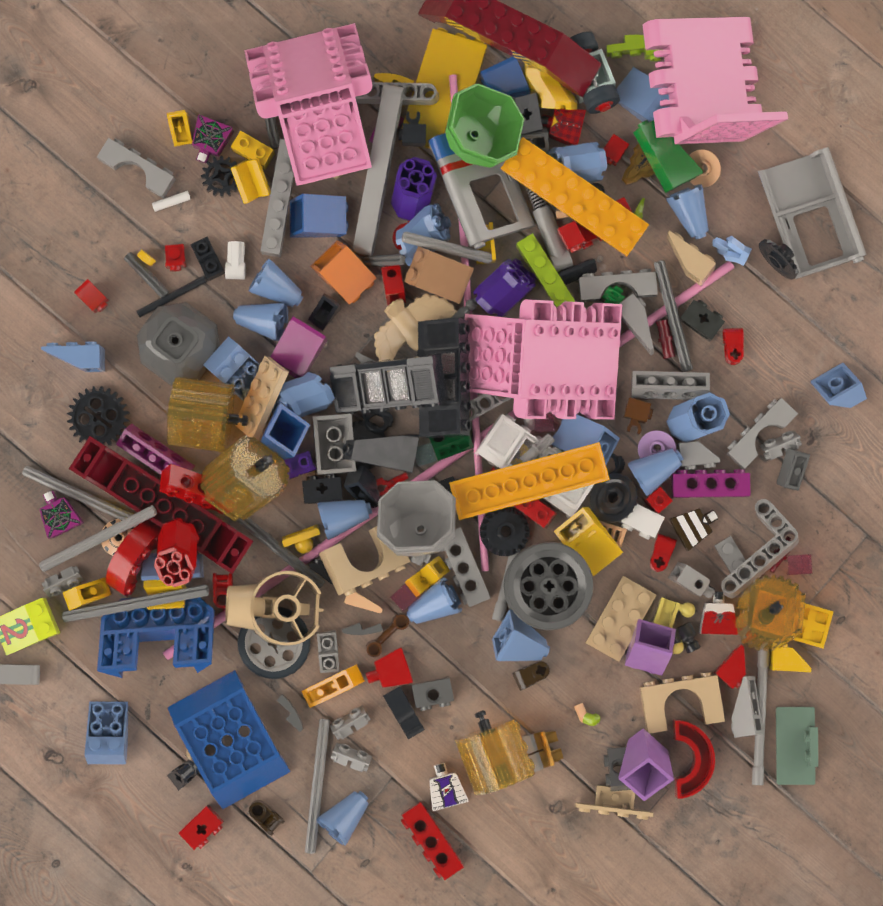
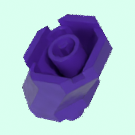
M413 157L400 164L391 199V205L398 218L411 221L424 207L431 204L437 175L429 161Z
M517 258L514 260L508 259L488 276L473 293L478 295L476 302L488 314L497 313V317H504L536 286L535 281L537 277L524 267L521 260Z

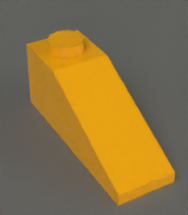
M357 664L302 690V694L309 708H312L365 682Z

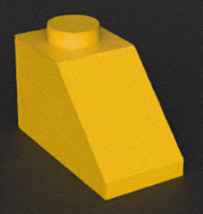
M104 577L63 592L70 611L111 596V592Z
M776 643V647H771L770 670L811 672V667L793 648H788V644Z

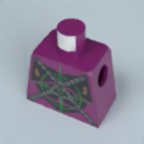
M198 115L192 142L193 147L199 150L196 160L206 164L210 154L219 157L234 133L233 127Z
M54 491L43 495L47 505L40 508V514L48 539H53L84 524L67 498L57 499Z

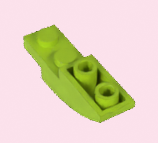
M624 35L623 43L606 45L605 49L606 57L611 56L612 59L621 58L622 55L626 54L639 56L643 52L645 60L650 59L651 62L659 61L663 58L654 57V51L658 50L645 49L644 35Z

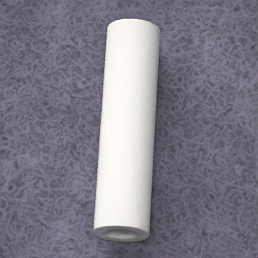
M185 191L153 202L152 206L156 212L191 200L189 192Z

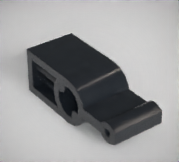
M400 686L383 695L407 739L425 730Z

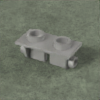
M787 431L781 437L768 439L759 446L765 452L763 453L765 459L773 460L783 455L782 448H784L785 452L788 448L796 450L799 449L802 443L800 441L801 437L795 431Z
M70 566L61 571V579H59L57 574L44 579L45 582L42 583L43 591L49 597L60 595L62 591L68 588L78 586L84 579L79 574L80 571L77 566Z
M361 706L352 709L345 717L336 719L330 725V728L337 740L340 738L343 740L354 733L351 726L354 725L356 730H359L369 724L368 721L371 719L364 707Z
M336 743L331 759L334 760L333 762L344 766L347 765L348 760L352 761L350 768L360 772H367L372 756L368 755L365 751L352 749L346 744Z

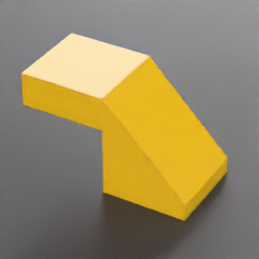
M437 556L405 581V584L418 597L451 570H449L440 556Z

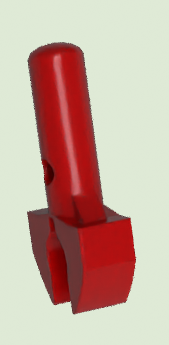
M404 472L388 481L382 477L377 479V487L379 485H387L385 490L380 492L379 495L383 496L395 484L409 478L408 474Z

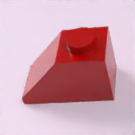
M89 279L74 291L94 313L103 311L108 305L107 302L109 300Z
M741 644L714 671V674L731 689L734 687L739 688L743 677L746 675L744 646Z

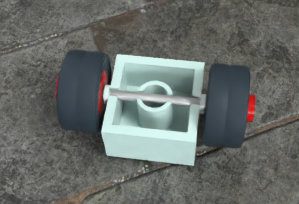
M592 32L578 33L570 37V39L597 59L602 65L584 97L576 94L579 104L584 102L590 114L605 112L620 101L615 88L616 82L603 50H598L599 47Z

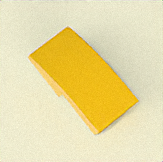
M376 73L373 77L375 82L414 83V80L390 73Z

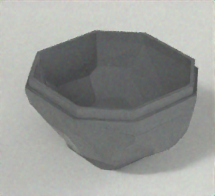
M187 302L158 306L137 334L140 363L171 386L199 382L207 371L204 363L220 346L217 324ZM175 337L179 339L177 344L172 343V339Z

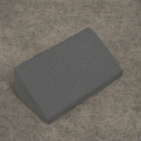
M788 448L776 484L799 491L810 454Z

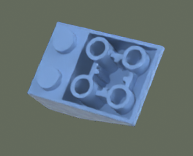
M229 336L204 363V366L242 401L247 396L260 365Z
M67 342L66 346L58 345V343H47V346L41 347V350L85 372H105V349L100 344H97V342H85V345H79L77 342Z
M89 701L84 754L87 764H126L128 702Z

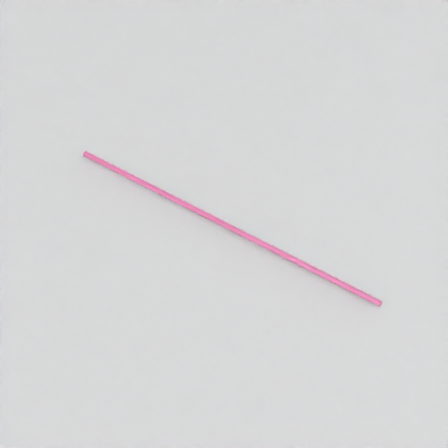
M449 75L451 103L453 95L458 92L457 75ZM459 221L460 245L468 247L467 238ZM461 257V263L469 266V259ZM470 280L463 295L464 306H466L467 300L471 299ZM470 392V401L478 397L477 393ZM479 417L472 420L474 453L481 444ZM474 454L476 476L483 474L482 456ZM484 513L478 515L481 571H489L488 549L483 545L480 537V525L485 517Z

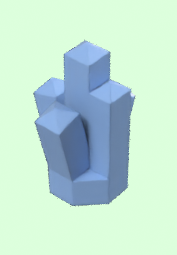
M733 236L727 237L726 241L718 237L712 241L713 247L717 248V253L723 255L726 261L736 262L743 266L752 248L745 246Z

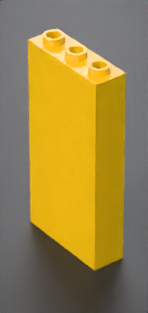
M439 27L432 29L416 83L434 85L439 93V100L434 105H409L407 109L411 119H415L417 112H420L419 124H426V146L424 148L431 149L428 140L437 135L444 134L451 107L449 75H457L458 92L476 84L487 50V44L478 39L470 40L460 33L450 34L448 30ZM428 91L425 94V97H432L434 95V92ZM405 115V119H404V122H403V123L409 124V123L407 122V120H406V115Z

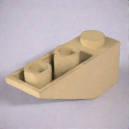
M669 230L667 239L685 275L702 286L714 271L716 266L715 260L710 255H704L699 252L698 247L694 244L685 242L684 238L677 232L672 233Z

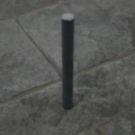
M203 275L136 312L139 317H142L157 309L158 306L169 303L207 281Z

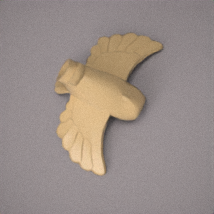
M427 293L421 298L417 297L407 307H404L402 299L393 301L384 310L390 321L386 322L385 326H381L379 331L374 334L376 339L374 343L376 356L379 358V361L385 359L394 360L398 350L406 343L410 348L417 351L418 321L451 318L457 312L453 304L449 303L445 298H439L437 295L430 296Z

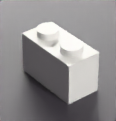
M637 504L633 512L628 515V518L622 519L620 523H622V528L631 532L634 529L640 532L639 536L649 540L650 537H656L665 517Z

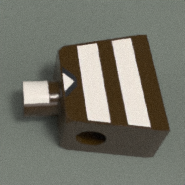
M698 508L672 517L669 521L685 550L689 551L713 532L709 524L717 521L718 517L714 510L703 515L701 509Z

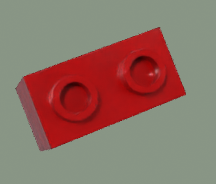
M207 805L178 834L193 850L197 847L202 849L209 842L207 837L211 833L215 836L223 828L221 824L224 821ZM205 824L207 826L205 829L206 833L204 831L200 833L198 831L200 829L199 825L203 826Z

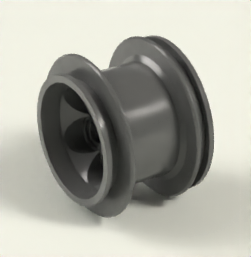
M556 542L538 543L522 550L509 564L504 577L505 599L509 608L514 611L518 618L531 627L542 630L562 629L576 622L587 610L593 595L592 573L584 558L571 547ZM541 564L544 571L541 575L534 573V565ZM555 564H561L563 567V572L560 575H556L553 572ZM548 580L551 584H554V588H551L550 592H547V588H544V584H547ZM566 580L571 581L573 584V588L569 592L563 589V583ZM526 581H532L534 584V589L531 592H527L524 589ZM538 597L544 601V605L540 609L534 607L533 604L534 600ZM557 597L563 600V606L559 609L553 605V601Z

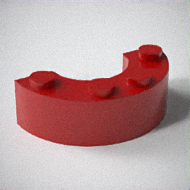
M625 197L616 200V202L632 212ZM575 221L557 229L565 247L571 253L581 248L585 250L593 246V242L598 239L600 242L603 241Z
M146 520L132 529L121 542L110 561L106 573L107 585L126 597L135 591L136 583L138 582L136 576L141 569L142 562L150 556L153 550L157 549L161 527Z
M673 719V739L688 744L693 754V763L689 771L683 776L675 777V797L683 799L693 796L707 785L715 768V752L710 739L700 728L689 722Z

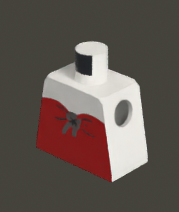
M714 592L713 603H704L699 634L738 635L734 605L725 603L723 592Z

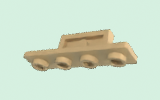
M597 785L594 804L575 802V807L579 808L581 812H590L593 809L598 810V814L610 815V812H617V816L629 817V814L637 815L638 819L648 820V816L653 817L652 811L634 809L635 793L632 790L610 791V786Z

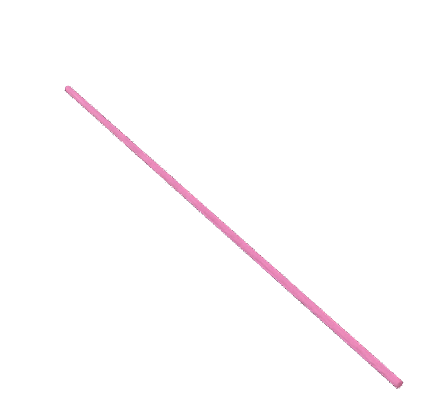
M727 261L714 270L702 286L695 283L675 297L676 306L679 307L734 269L731 261ZM665 305L647 317L649 327L667 315ZM630 330L620 335L619 348L635 337ZM514 410L508 413L515 420L518 418L514 414ZM493 424L487 427L482 432H480L481 442L483 441V439L485 438ZM473 448L438 461L411 481H428ZM378 507L371 508L372 514H369V519L330 540H324L309 553L304 554L298 559L305 565L318 557L319 553L334 546L378 515ZM290 565L281 570L296 572ZM277 575L270 578L259 588L255 597L262 596L290 575ZM226 609L214 616V628L225 621ZM174 645L163 652L167 660L173 657Z

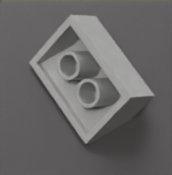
M340 414L313 417L317 476L355 472L356 463L343 459V446L346 444V440L353 439L352 415Z

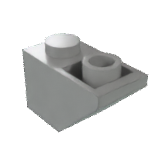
M699 441L679 443L677 445L678 451L684 459L680 461L682 463L680 467H685V470L697 469L696 466L704 465V468L716 467L717 463H720V458Z

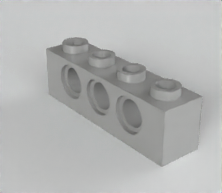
M632 372L631 398L691 400L710 392V373Z
M461 527L455 529V538L441 551H446L448 556L445 559L449 570L453 568L455 576L452 578L456 587L460 586L463 591L460 594L463 604H468L471 607L490 599V595ZM451 546H460V555L453 556L450 553ZM462 562L469 566V570L465 574L460 573L457 569L458 565ZM469 580H473L476 583V589L472 592L467 591L465 588V583Z

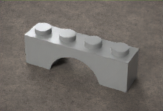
M108 138L97 156L98 160L114 170L124 165H136L142 168L146 175V188L165 199L176 181L174 176H172L173 172L165 167L160 169L156 166L157 163L148 157L146 160L140 157L141 153L133 148L128 150L123 147L125 144L115 138L113 141Z
M651 269L639 270L640 273H632L631 270L621 271V274L613 275V272L601 273L602 276H594V273L583 274V277H579L578 280L580 302L599 301L602 293L609 286L613 285L627 286L634 292L637 298L656 297L658 295L656 272H651Z
M782 398L778 401L774 399L767 406L769 410L765 414L761 412L753 420L756 423L751 428L747 426L742 431L741 435L743 437L738 442L734 440L727 447L729 451L726 454L741 469H745L758 456L755 440L760 430L768 426L783 429L798 414Z

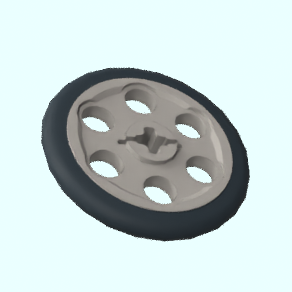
M278 606V612L282 617L287 618L293 612L290 609ZM298 616L295 622L302 636H304L308 632V628L305 622ZM254 617L257 624L264 625V634L269 638H272L270 634L272 632L275 640L290 642L287 639V634L290 631H294L290 622H284L281 629H275L273 627V618ZM241 628L238 634L239 655L247 668L256 675L267 679L285 678L295 673L306 661L310 651V638L296 645H277V654L276 649L273 646H269V642L262 639L254 630ZM253 643H258L261 646L260 653L253 654L250 647ZM291 650L294 657L291 661L284 660V651ZM267 656L275 658L274 666L268 667L265 665L264 660Z

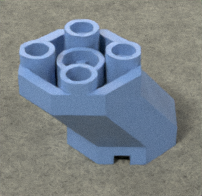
M598 142L555 147L550 149V151H546L548 155L587 182L594 183L603 180L604 176H601V174L607 169L605 150L598 147Z
M438 203L424 207L406 226L396 231L397 246L401 244L402 250L399 252L401 255H405V262L408 266L411 265L418 246L402 242L403 232H410L446 242L450 239L449 227H451V222L442 213Z
M307 372L302 377L284 382L272 409V414L274 415L278 405L282 404L299 417H303L327 409L335 397L330 386L327 383L323 385L320 382L322 378L319 375Z
M709 392L674 406L666 423L672 437L688 443L722 430L730 413L725 399Z

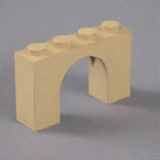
M377 526L369 530L379 554L378 564L373 571L363 572L354 568L349 562L341 543L319 553L338 596L341 594H345V596L356 592L355 588L362 586V588L373 584L372 580L376 578L379 581L390 576L388 572L393 570L397 573L406 569L405 564L410 562L408 556H397L377 537Z
M712 672L701 673V677L693 678V675L682 676V680L674 681V678L663 679V683L655 684V681L644 682V686L639 688L646 731L649 734L668 731L664 712L665 701L672 692L679 689H688L697 695L701 704L704 724L725 722L718 676L712 675Z

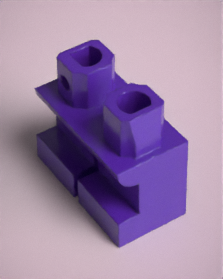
M310 451L276 462L283 482L298 477L299 474L304 475L317 470Z

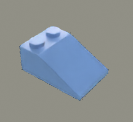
M634 67L616 89L620 97L618 104L642 122L645 120L653 121V112L658 109L668 108L665 106L661 107L660 101L669 100V95H659L658 89L662 88H650L649 76Z

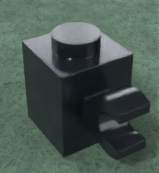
M407 111L406 120L409 124L403 123V129H399V141H402L403 146L425 147L426 124H419L420 112H417L415 119H411L409 111Z

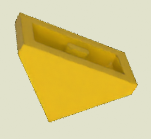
M186 110L166 113L174 147L192 144L190 122Z

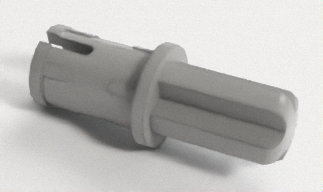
M550 434L545 435L537 444H532V447L519 458L524 463L543 456L542 452L555 441Z

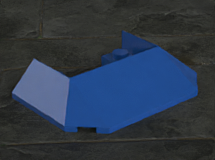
M201 597L185 600L184 608L148 610L145 607L103 615L101 617L97 671L122 678L123 671H137L139 642L174 640L173 666L175 668L194 667L197 673L212 664L215 610L203 601Z

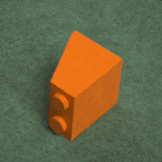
M338 240L310 266L349 305L355 303L365 289L371 288L376 279L374 274L348 246Z

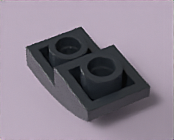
M208 236L190 244L208 281L225 274Z

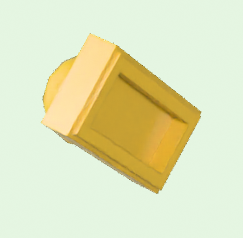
M313 525L283 536V546L287 547L294 544L295 549L299 553H309L314 545L311 537L320 534L318 525Z

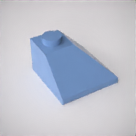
M844 363L810 381L829 405L852 408L867 399L862 383Z

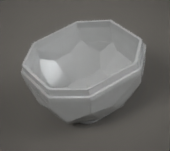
M435 480L398 482L378 501L377 537L397 556H422L438 553L455 538L456 498Z

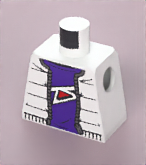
M445 763L434 765L437 776L429 779L432 810L436 811L469 802L456 771L448 773Z

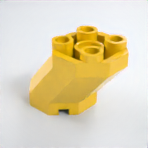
M524 63V67H521V70L529 88L536 92L540 108L577 109V100L571 91L567 90L548 74Z

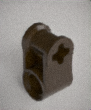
M539 661L513 672L512 675L521 691L545 679L549 675L550 668L546 662ZM538 665H541V667H546L544 675H541V673H536V671L538 670Z
M262 800L253 801L249 807V815L271 836L274 834L273 831L281 823L285 822L277 812L272 810ZM255 805H260L263 808V813L255 814L252 808Z

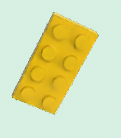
M758 590L748 627L824 649L834 611ZM780 601L783 609L775 615L772 622L768 625L760 623L758 620L759 612L768 608L774 602Z

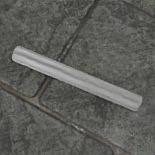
M403 232L402 242L487 264L492 261V253L410 232Z

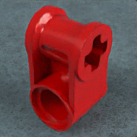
M724 328L722 336L725 361L730 365H737L744 357L743 328ZM733 351L735 352V355H738L736 360L733 356H730Z
M658 533L650 559V567L653 571L661 572L667 568L676 545V539ZM659 558H661V562L664 563V565H661L658 568L656 567L657 564L654 562V560L657 561Z
M213 573L214 604L220 609H226V605H219L218 598L221 595L227 596L228 586H233V574Z

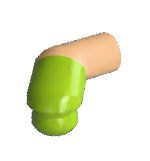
M583 703L574 706L582 723L596 726L600 722V716L596 713H587Z

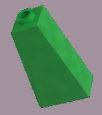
M645 120L638 124L639 128L633 133L665 193L697 178L703 173L702 169L679 144L675 145L673 137L656 138L654 120L651 122Z

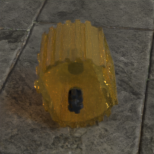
M176 377L168 404V445L225 453L230 439L232 424L238 425V423H242V426H247L248 416L243 415L242 418H239V415L234 414L235 385Z
M245 435L208 463L202 472L203 476L200 481L203 483L200 485L205 493L204 499L233 521L239 518L246 520L286 489L285 487L288 485L287 480L290 476L287 473L290 471L284 459L278 456L277 453L270 450L255 437Z
M768 575L761 579L760 577L755 579L746 588L745 593L738 599L737 608L740 609V615L736 617L735 623L743 644L748 643L750 648L755 646L758 651L762 648L763 651H768L769 649L775 651L777 648H783L802 633L806 594L798 589L799 585L796 582L792 584L791 579L787 578L784 580V576L776 578V575H771L768 578Z
M484 710L475 713V718L480 719L478 722L480 730L455 740L475 795H486L535 775V765L532 759L528 757V747L520 736L521 728L518 722L511 719L490 725L489 719L484 718L486 715Z

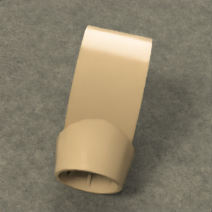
M281 571L270 574L257 584L228 586L225 611L226 625L254 630L262 639L276 645H296L309 639L320 627L318 625L319 612L324 611V609L319 608L321 592L310 578L294 571ZM290 575L301 580L292 595L255 597L259 588L274 576ZM304 583H306L315 595L314 624L302 636L295 619L299 615H309L310 604L300 603L296 596ZM283 599L290 601L293 605V612L287 618L282 617L278 612V604ZM254 617L273 618L280 622H290L298 639L291 642L273 640L260 630Z

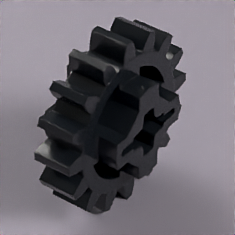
M220 155V160L213 157V163L207 161L208 168L203 167L202 170L205 174L201 175V178L206 180L202 184L203 186H208L207 192L209 193L213 190V196L216 197L220 193L221 198H224V193H227L230 197V191L237 192L235 179L229 186L231 178H234L230 168L237 165V162L231 163L230 157L224 160L222 155ZM221 165H227L230 168L225 169ZM215 168L213 175L210 176L212 169ZM220 173H223V175H225V176H224L225 179L222 180V181H221V179L219 178V177H220V175H219ZM218 184L222 186L223 189L216 188L213 185Z

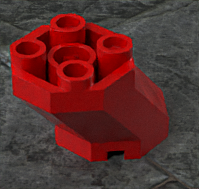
M176 518L163 524L158 536L157 558L154 564L159 579L165 585L178 587L191 581L196 569L197 544L200 539L194 525L183 522L181 518Z

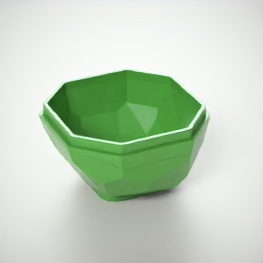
M474 84L453 95L445 130L450 149L466 163L488 168L496 166L517 155L524 117L511 96L481 84Z

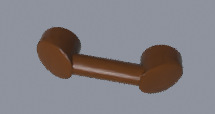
M395 615L392 619L393 623L376 640H371L367 643L366 652L369 656L378 657L382 652L381 645L397 629L404 630L408 627L409 619L406 615Z

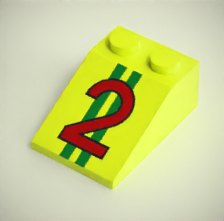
M40 598L0 616V641L6 656L60 634L46 598Z

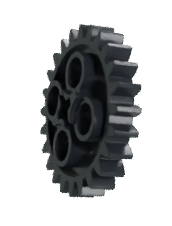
M93 386L92 392L86 388V394L83 395L79 392L80 399L73 398L76 404L69 405L73 409V412L67 413V415L72 416V419L67 420V422L73 424L69 430H76L73 436H81L79 438L80 443L84 440L87 441L89 436L104 445L107 442L109 446H112L111 440L117 442V436L122 435L121 430L127 428L124 423L130 422L129 419L125 418L130 412L124 411L128 405L121 404L124 398L120 397L117 399V392L111 395L110 388L106 392H104L103 386L100 387L99 391ZM95 399L101 400V406L98 409L92 407V402ZM87 406L95 413L101 414V417L109 422L112 428H109L99 420L96 421L97 418L86 411L85 407ZM111 410H115L117 414L114 420H109L107 417L108 412ZM88 414L90 417L89 422L82 424L81 417ZM98 426H104L105 432L101 436L96 434Z

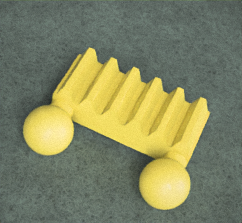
M661 597L653 623L673 628L677 612L680 611L682 616L690 618L695 614V606L689 602L680 604ZM683 642L674 644L673 654L677 655L683 651Z

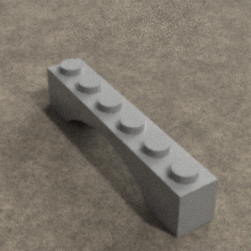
M280 139L261 245L262 255L281 258L287 213L294 180V173L284 139Z

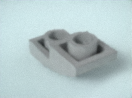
M336 630L317 632L320 673L339 672Z

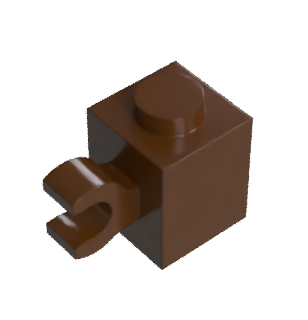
M628 398L623 418L630 419L627 432H630L632 426H636L638 429L636 435L641 433L642 427L639 422L646 423L647 419L651 420L654 409H651V403Z

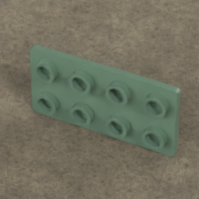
M776 707V783L778 785H815V767H818V727H815V708Z

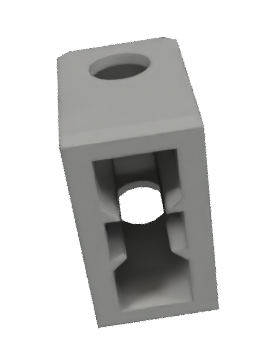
M677 562L668 577L671 581L697 596L703 594L707 598H711L715 592V588L708 585L710 580L687 564Z

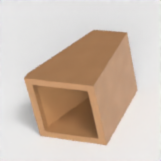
M418 246L404 282L460 304L474 268Z

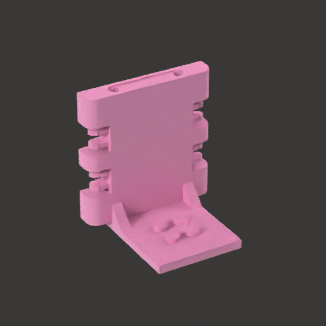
M750 17L655 19L643 24L645 49L658 50L654 51V57H664V62L655 63L656 69L660 70L649 73L650 88H662L658 89L659 95H669V100L660 101L661 107L665 106L668 108L658 109L653 112L656 138L674 137L675 145L742 142L788 120L787 112L762 113L761 104H748L756 102V97H747L746 92L755 90V86L752 84L758 82L757 67L748 66L752 65L751 59H742V55L750 53V48L745 47L754 44Z
M355 23L333 29L326 28L321 32L280 42H270L264 46L244 50L250 72V81L254 90L253 96L257 112L262 118L279 116L297 186L372 168L355 98L369 93L372 89V81L367 63H365L362 46H360Z
M526 299L520 305L519 318L465 314V320H468L470 326L468 342L470 344L469 363L471 367L469 372L470 392L514 398V414L516 417L523 419H546V414L549 411L561 419H576V414L579 411L586 418L614 419L622 304L594 303L586 309L584 302L565 301L556 308L553 305L554 301Z

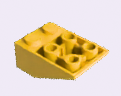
M583 507L554 530V533L564 545L571 547L584 558L593 576L624 553L589 507Z

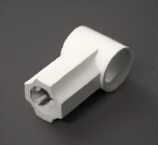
M228 242V256L225 264L226 279L245 280L244 242Z

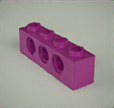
M130 424L123 431L116 443L117 446L159 474L170 464L191 471L195 468V465L133 424Z
M743 469L733 470V473H726V470H714V473L707 474V470H695V474H688L687 470H676V474L671 475L672 498L751 496L750 473H745ZM691 478L696 481L695 489L687 487L688 479ZM708 478L713 479L716 483L713 489H709L706 486ZM727 478H731L735 482L732 489L727 488L725 485Z

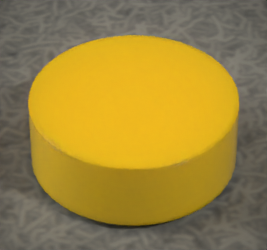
M143 249L137 254L149 266H153L156 262Z

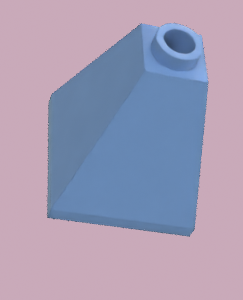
M511 609L492 638L497 661L542 660L543 656L546 657L550 651V646L547 645L546 639L530 625L518 618Z

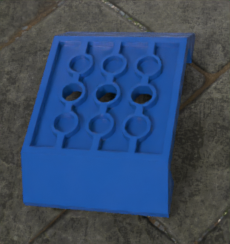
M236 670L167 707L182 741L211 794L222 809L291 772L243 688L245 686ZM243 725L248 726L250 729V734L246 737L241 736L239 733V729ZM230 735L233 739L232 745L225 746L222 743L223 736ZM209 744L216 748V752L212 756L207 755L205 752V747Z

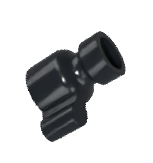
M691 622L677 627L674 644L681 642L685 644L684 648L687 654L701 647L699 642L695 640L696 632Z

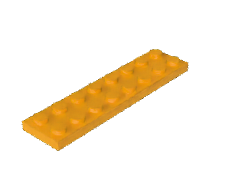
M524 137L519 142L517 155L506 160L501 167L502 171L626 257L649 226L647 222Z
M598 442L449 482L452 495L456 498L458 518L462 520L610 479L601 445Z

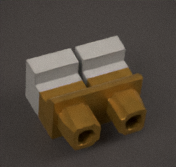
M543 730L521 736L533 773L555 765L554 762L564 758L561 748L550 751L549 744L558 741L556 731L545 732Z

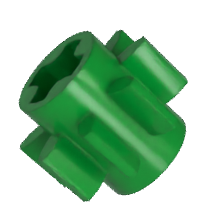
M617 285L614 289L609 286L601 298L605 300L604 303L620 304L625 298L621 294L624 290Z

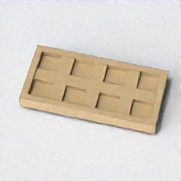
M264 356L260 363L258 372L251 383L250 390L238 414L239 418H242L243 415L248 416L247 426H242V423L235 425L254 441L259 440L289 373L271 357Z
M622 576L585 643L620 662L631 642L638 619H644L656 594Z

